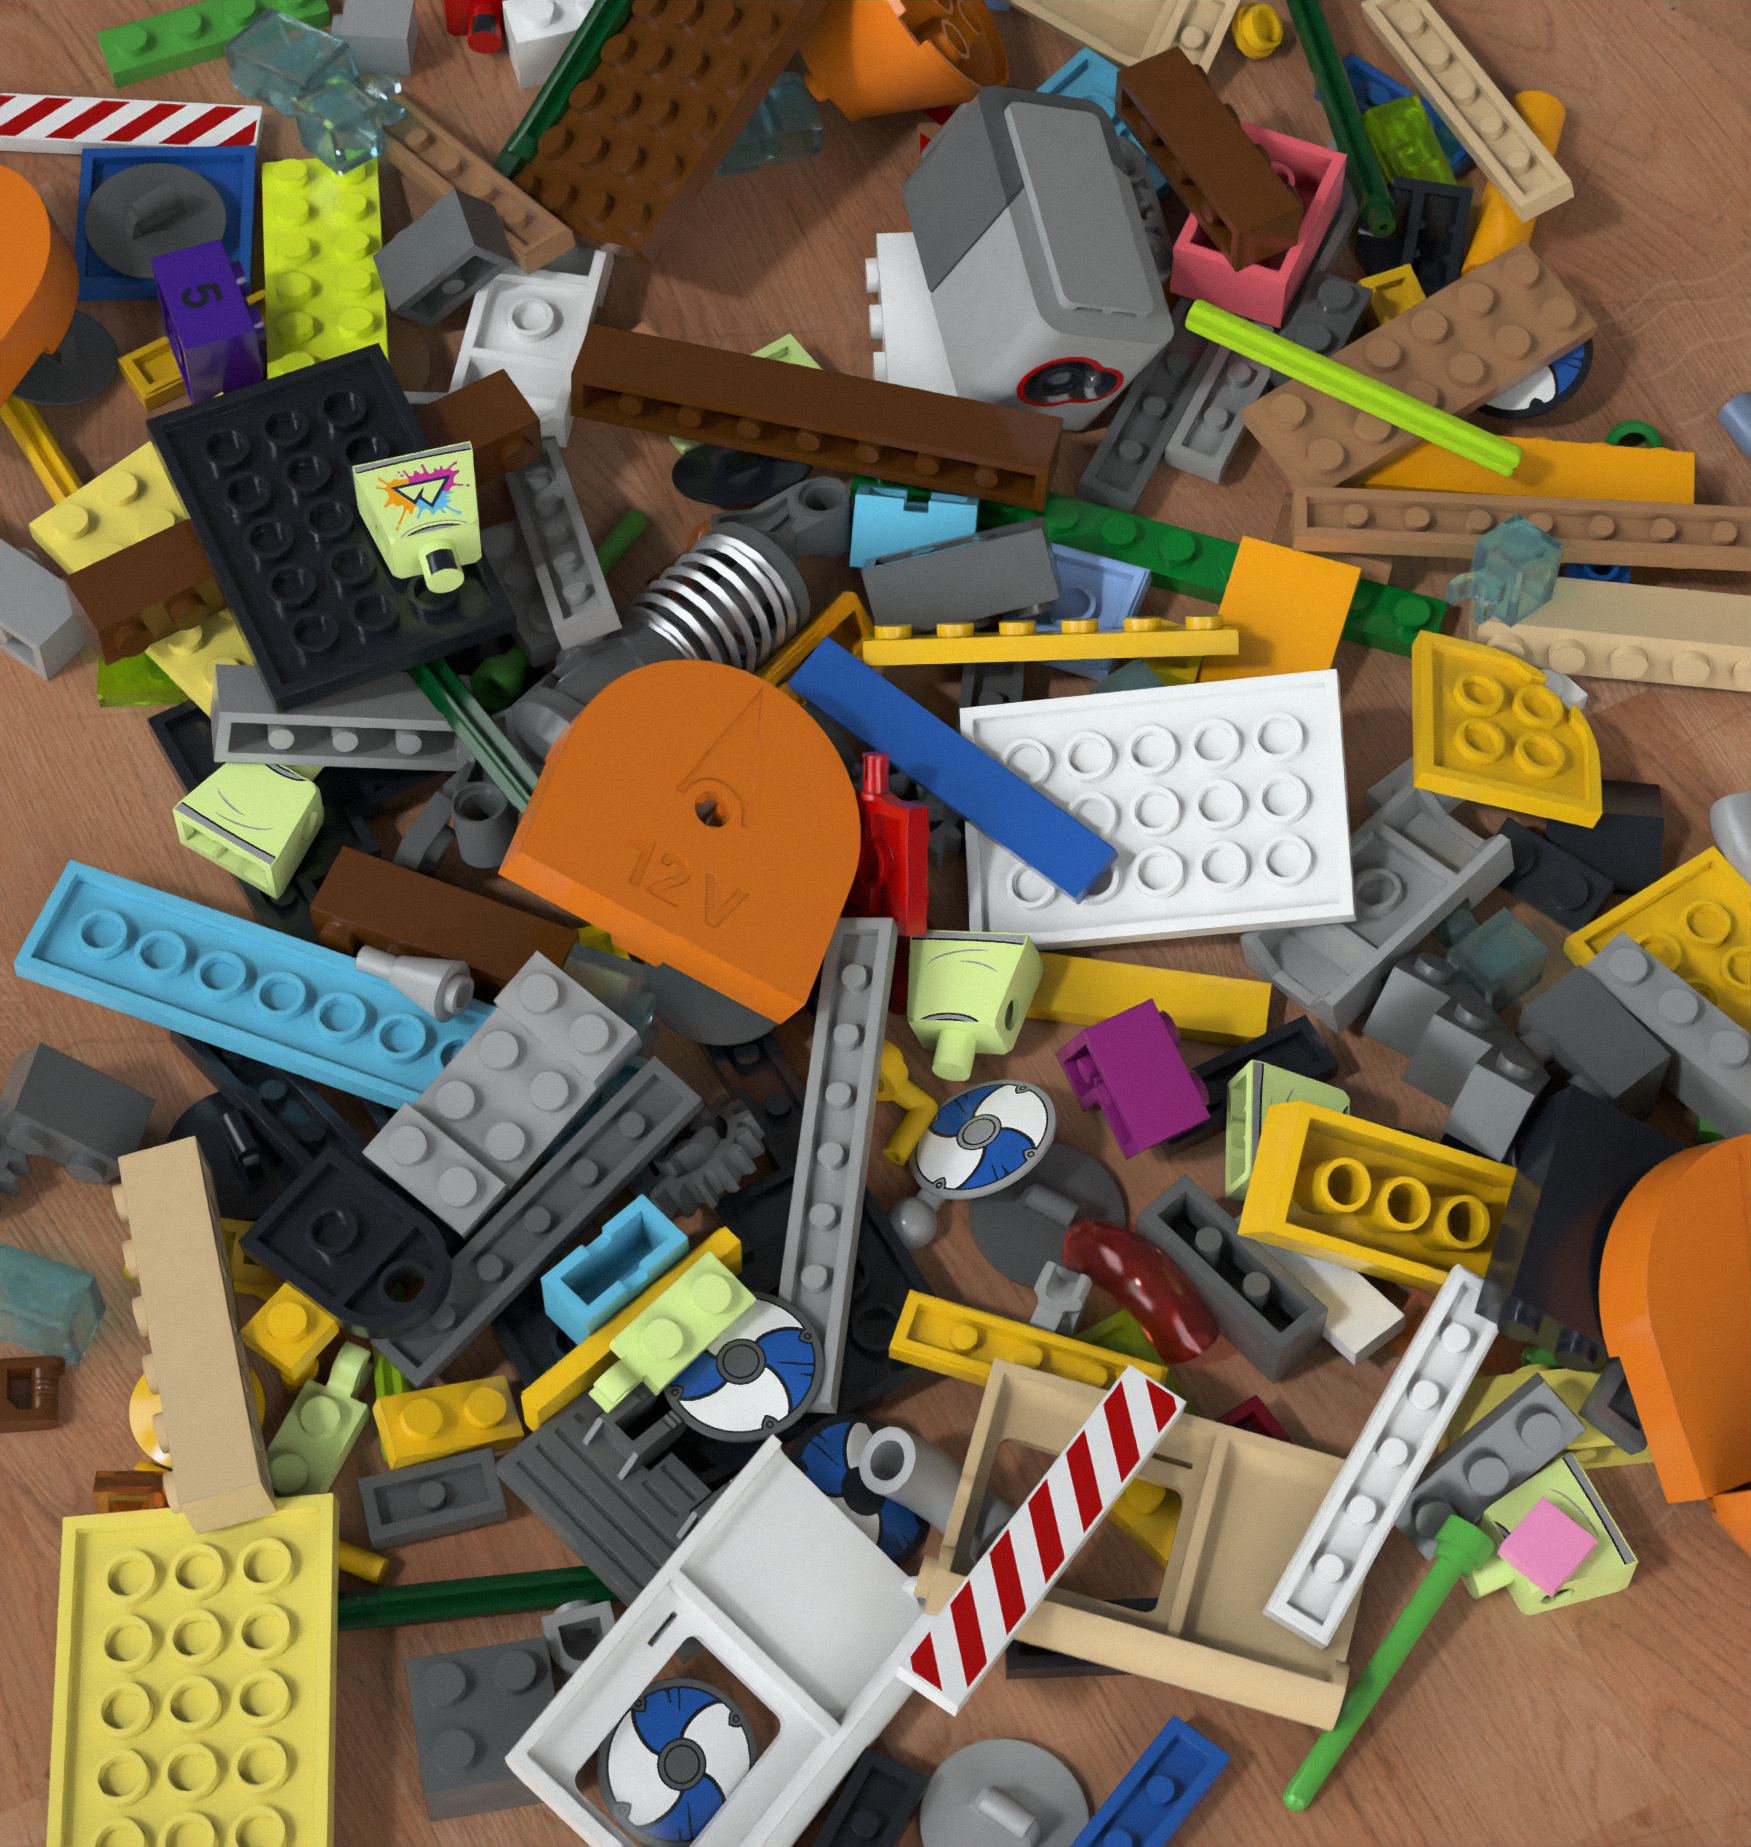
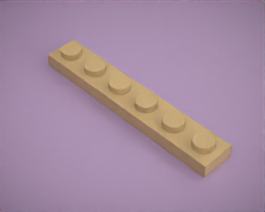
M1366 0L1360 3L1365 22L1522 223L1574 197L1571 179L1428 0Z

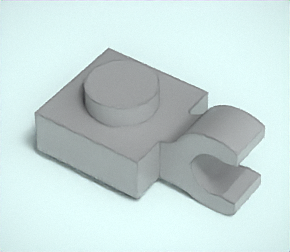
M1047 1261L1034 1287L1035 1293L1038 1295V1305L1030 1320V1326L1073 1339L1079 1329L1086 1309L1084 1301L1092 1286L1091 1278L1085 1274H1078L1060 1267L1054 1262Z

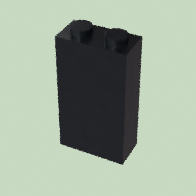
M1574 1084L1537 1102L1474 1313L1497 1324V1329L1506 1337L1517 1341L1530 1342L1553 1354L1555 1362L1569 1370L1588 1372L1620 1359L1619 1356L1609 1358L1600 1318L1599 1281L1606 1240L1616 1214L1629 1192L1654 1166L1671 1155L1682 1151L1683 1145Z

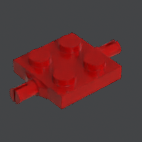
M864 752L862 753L863 790L854 789L861 826L860 854L855 877L840 915L842 918H893L898 928V935L908 937L927 934V907L929 904L927 870L928 843L930 840L928 806L900 800L889 791L890 753Z

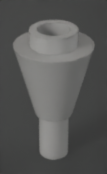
M369 945L363 946L356 958V968L358 970L389 981L391 986L441 1023H445L455 1015L463 1013L472 999L474 981L470 978V969L465 961L414 956L397 957Z

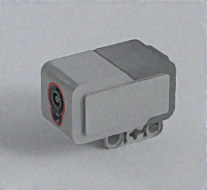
M989 85L981 89L971 102L963 103L957 108L922 150V161L902 186L904 202L928 290L932 293L930 297L957 396L961 398L1063 418L1062 429L1084 430L1094 422L1173 337V323L1161 286L1171 275L1173 247L1143 152L1128 138L1116 135L1110 116L1101 106L1083 98Z

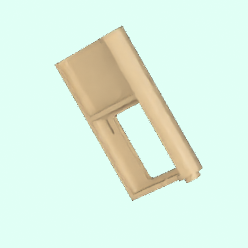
M994 1358L939 1556L935 1558L924 1555L913 1595L926 1599L923 1613L936 1617L977 1564L971 1559L970 1546L998 1447L1009 1442L1060 1456L1109 1392L1108 1390ZM1183 1412L1134 1477L1135 1479L1177 1491L1182 1499V1507L1156 1608L1147 1613L1139 1612L1053 1586L1015 1636L1014 1640L1331 1732L1336 1724L1347 1687L1350 1665L1346 1663L1365 1578L1328 1646L1322 1650L1262 1614V1611L1346 1459Z

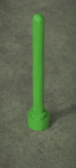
M639 510L628 512L595 550L604 577L646 529L648 521L643 512ZM517 643L505 655L500 654L495 657L486 658L469 677L472 694L487 709L496 712L508 709L524 690V671L530 663Z
M1449 1515L1434 1539L1438 1546L1433 1552V1556L1437 1559L1342 1702L1333 1730L1331 1732L1325 1730L1322 1732L1283 1792V1802L1288 1809L1302 1811L1307 1808L1460 1575L1468 1577L1474 1568L1481 1570L1497 1547L1496 1543L1487 1534L1473 1524L1458 1516Z

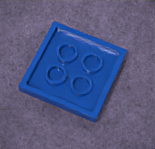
M256 145L82 149L75 258L79 274L77 301L158 299L155 279L131 277L109 267L92 250L85 231L86 208L97 188L108 178L124 169L148 163H166L190 169L204 177L215 187L223 200L226 211V230L222 244L229 262L240 260L249 288V295H245V297L252 295L258 182V154Z

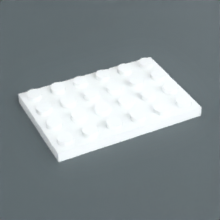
M1337 669L960 708V730L964 738L1115 848L1119 856L1082 902L1077 905L965 821L970 931L1027 933L1037 951L1357 921L1340 680Z

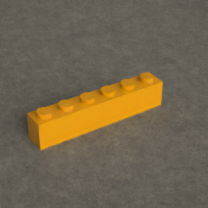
M1498 436L1520 446L1523 450V456L1516 471L1512 476L1506 477L1425 440L1348 487L1358 489L1694 504L1695 453L1673 451L1664 447L1648 449L1613 446L1605 442L1590 444L1555 441L1546 437L1520 438Z

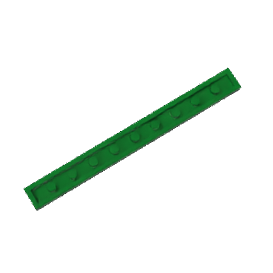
M860 474L855 475L850 487L851 502L855 503V494L860 484L908 489L907 501L929 503L932 491L944 492ZM1049 492L1044 512L980 499L977 532L1044 516L1051 542L1149 569L1152 577L1150 586L1221 605L1240 546L1238 543L1054 492ZM1359 579L1341 639L1412 659V644L1420 630L1440 634L1448 602L1397 587Z

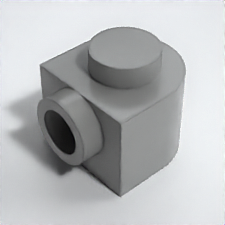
M576 1600L561 1605L552 1615L541 1617L551 1668L555 1678L562 1686L567 1683L614 1626L615 1620L610 1600L597 1604L590 1600Z

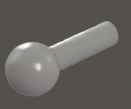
M921 1188L915 1197L900 1199L889 1208L886 1217L907 1250L920 1249L933 1239L937 1230V1217L935 1213L945 1202L946 1198L935 1196Z

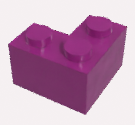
M1153 998L1084 1029L1055 1053L1083 1112L1096 1105H1100L1126 1160L1177 1137L1211 1118L1206 1108L1210 1104L1206 1086L1195 1070H1187L1177 1049L1181 1044L1177 1027L1166 1011H1158Z

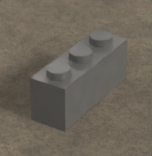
M1044 516L866 559L861 571L875 625L911 624L912 635L932 634L931 630L937 629L938 623L973 622L975 630L991 624L992 615L1015 610L1016 617H1029L1041 614L1052 608L1051 601L1060 599L1062 589Z
M1185 1174L1138 1214L1133 1250L1267 1379L1275 1384L1321 1344L1329 1309L1256 1240L1237 1235L1239 1224Z

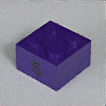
M221 239L151 258L164 331L191 405L211 399L221 392L226 394L262 382L264 378H268L267 352L263 342H261L267 340L259 309L257 305L249 307L245 295H249V288L242 264L239 259L229 262Z

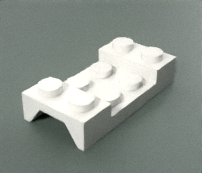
M581 245L580 247H573L529 275L512 263L477 291L449 393L455 392L504 368L539 417L541 440L544 441L555 436L558 446L566 448L574 416H571V372L589 325L594 323L597 307L603 306L614 263L613 254Z

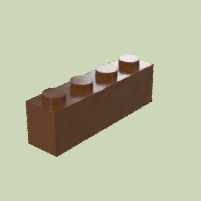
M1175 46L1117 72L1115 112L1235 272L1298 244L1300 217L1304 213L1303 204L1298 192L1291 184L1285 185L1273 170L1266 150L1259 143L1254 144L1241 128L1240 120L1233 107L1228 103L1223 104L1211 89L1209 79L1199 64L1193 65L1181 48Z
M342 846L309 907L315 939L320 941L326 948L351 956L353 954L358 955L363 946L369 945L397 957L414 956L465 961L470 969V978L474 981L472 998L496 1006L494 999L536 951L540 952L573 980L582 964L578 931L346 846Z

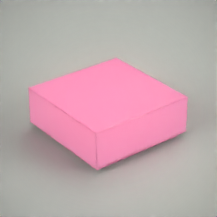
M1543 1497L1501 1543L1497 1554L1553 1598L1592 1554L1598 1540Z

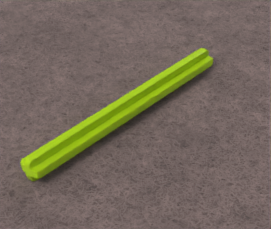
M1202 299L1196 300L1187 314L1185 327L1188 330L1503 476H1512L1523 456L1522 448L1514 443Z

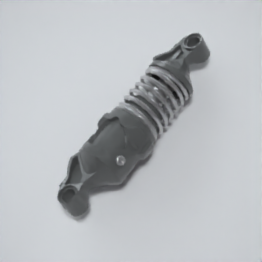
M819 476L799 482L774 497L763 500L750 510H733L712 515L708 532L690 549L689 554H682L674 564V567H668L659 577V580H654L645 589V593L635 596L630 603V607H622L617 613L622 625L621 629L608 633L605 638L597 643L586 646L576 645L561 650L556 656V668L551 673L545 675L510 708L490 716L540 777L546 764L544 759L561 732L603 688L618 677L634 669L662 661L694 659L730 665L752 674L754 669L759 668L770 655H773L809 621L811 603L799 563L801 556L811 555L818 558H832L842 555L851 548L853 517L850 490L847 484L831 476ZM683 576L692 579L696 591L684 584ZM669 590L677 592L680 601L670 599ZM734 632L744 637L746 646L736 642L733 636ZM755 641L760 643L759 647L755 646ZM726 648L729 650L731 659L727 658ZM740 654L746 655L745 660H741ZM469 751L467 763L443 784L445 796L451 799L450 809L462 860L468 865L477 868H491L502 864L517 830L518 814L520 811L512 805Z

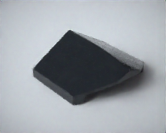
M1395 176L1388 183L1387 187L1395 204L1393 215L1397 225L1396 229L1388 236H1374L1371 233L1369 224L1364 222L1360 216L1355 253L1367 277L1410 263L1425 297L1428 298L1458 280L1474 188Z
M1601 779L1603 813L1594 828L1546 818V838L1553 845L1615 882L1617 888L1613 894L1634 896L1659 880L1665 820L1659 784Z

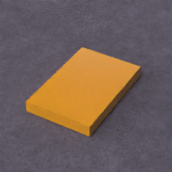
M1243 536L1218 612L1219 615H1223V625H1233L1238 629L1239 654L1205 655L1196 683L1331 669L1361 576V568Z

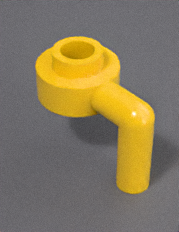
M884 1039L877 1100H893L904 1108L907 1114L882 1150V1153L889 1162L897 1166H903L937 1115L938 1104L935 1099L907 1079L909 1073L903 1061L904 1058L901 1051L894 1044Z

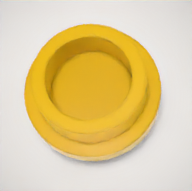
M1248 2L1237 7L1232 18L1231 36L1235 45L1247 57L1256 60L1270 55L1274 47L1280 44L1283 36L1282 23L1277 12L1270 5Z

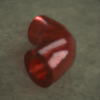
M1098 1217L1084 1218L1076 1222L1067 1232L1062 1247V1259L1065 1268L1078 1274L1082 1273L1089 1276L1092 1280V1285L1102 1289L1116 1300L1138 1323L1162 1362L1165 1364L1187 1362L1200 1356L1216 1342L1220 1334L1219 1327L1192 1283L1163 1252L1140 1234Z

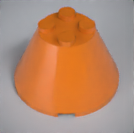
M830 0L797 48L809 69L803 73V80L811 94L820 102H824L829 98L840 108L844 116L853 123L862 118L971 102L984 87L989 85L1004 86L1009 83L1010 78L1006 50L998 28L984 0Z

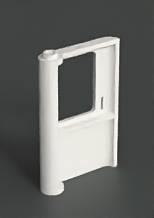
M773 1434L764 1442L505 1757L507 1765L515 1775L591 1847L637 1846L576 1788L575 1776L684 1640L690 1636L698 1639L778 1717L781 1727L778 1736L689 1847H792L859 1762L866 1747L870 1748L915 1690L896 1677V1673L901 1662L936 1618L935 1616L923 1613L926 1599L913 1595L918 1576L908 1577L786 1457L781 1450L782 1443ZM670 1614H672L673 1617L669 1620V1622L665 1625V1627L660 1631V1633L656 1636V1638H655V1639L651 1642V1644L649 1645L648 1643L652 1640V1638L656 1635V1633L661 1629V1627L665 1624V1622L670 1618Z

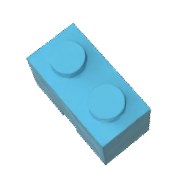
M860 484L855 494L849 566L863 568L866 559L976 533L978 530L980 499L954 493L932 491L929 503L907 501L908 489Z
M641 1194L602 1227V1234L587 1247L581 1244L541 1278L545 1314L579 1345L688 1255V1237Z

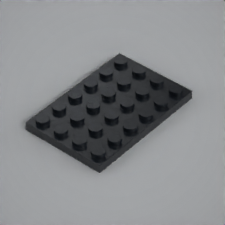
M379 343L145 420L150 441L277 715L517 631L516 615L482 547V557L477 562L461 566L464 581L458 588L446 593H435L428 589L424 574L403 579L392 575L359 513L352 466L432 449Z

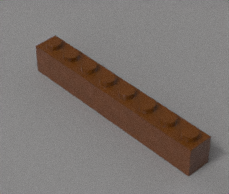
M593 323L589 325L571 372V416L1042 512L1045 510L1059 460L1063 418Z
M504 368L413 411L432 449L467 441L471 442L476 489L480 485L507 472L522 470L534 459L543 456L540 419ZM187 519L64 577L72 613L106 666L125 657L137 656L144 652L151 644L180 630L193 629L200 625L207 617L228 608Z

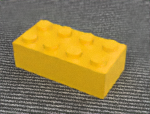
M1303 1100L1268 1105L1237 1235L1437 1296L1451 1269L1457 1264L1482 1279L1485 1278L1517 1168Z

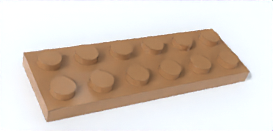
M1523 240L1328 358L1461 419L1593 338L1598 325ZM1294 378L1244 407L1241 417L1244 425L1295 486L1348 488L1426 440Z

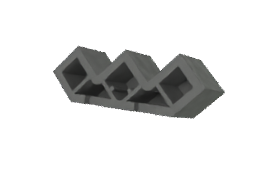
M1411 951L1394 966L1362 1032L1411 1059L1401 1079L1403 1082L1452 1108L1442 1131L1501 1163L1518 1144L1535 1111L1537 1102L1540 1101L1551 1077L1474 987L1465 979L1454 974L1455 969L1449 962L1431 953L1423 952L1417 954Z

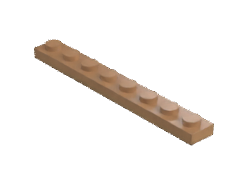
M1294 486L1292 496V550L1751 571V507Z

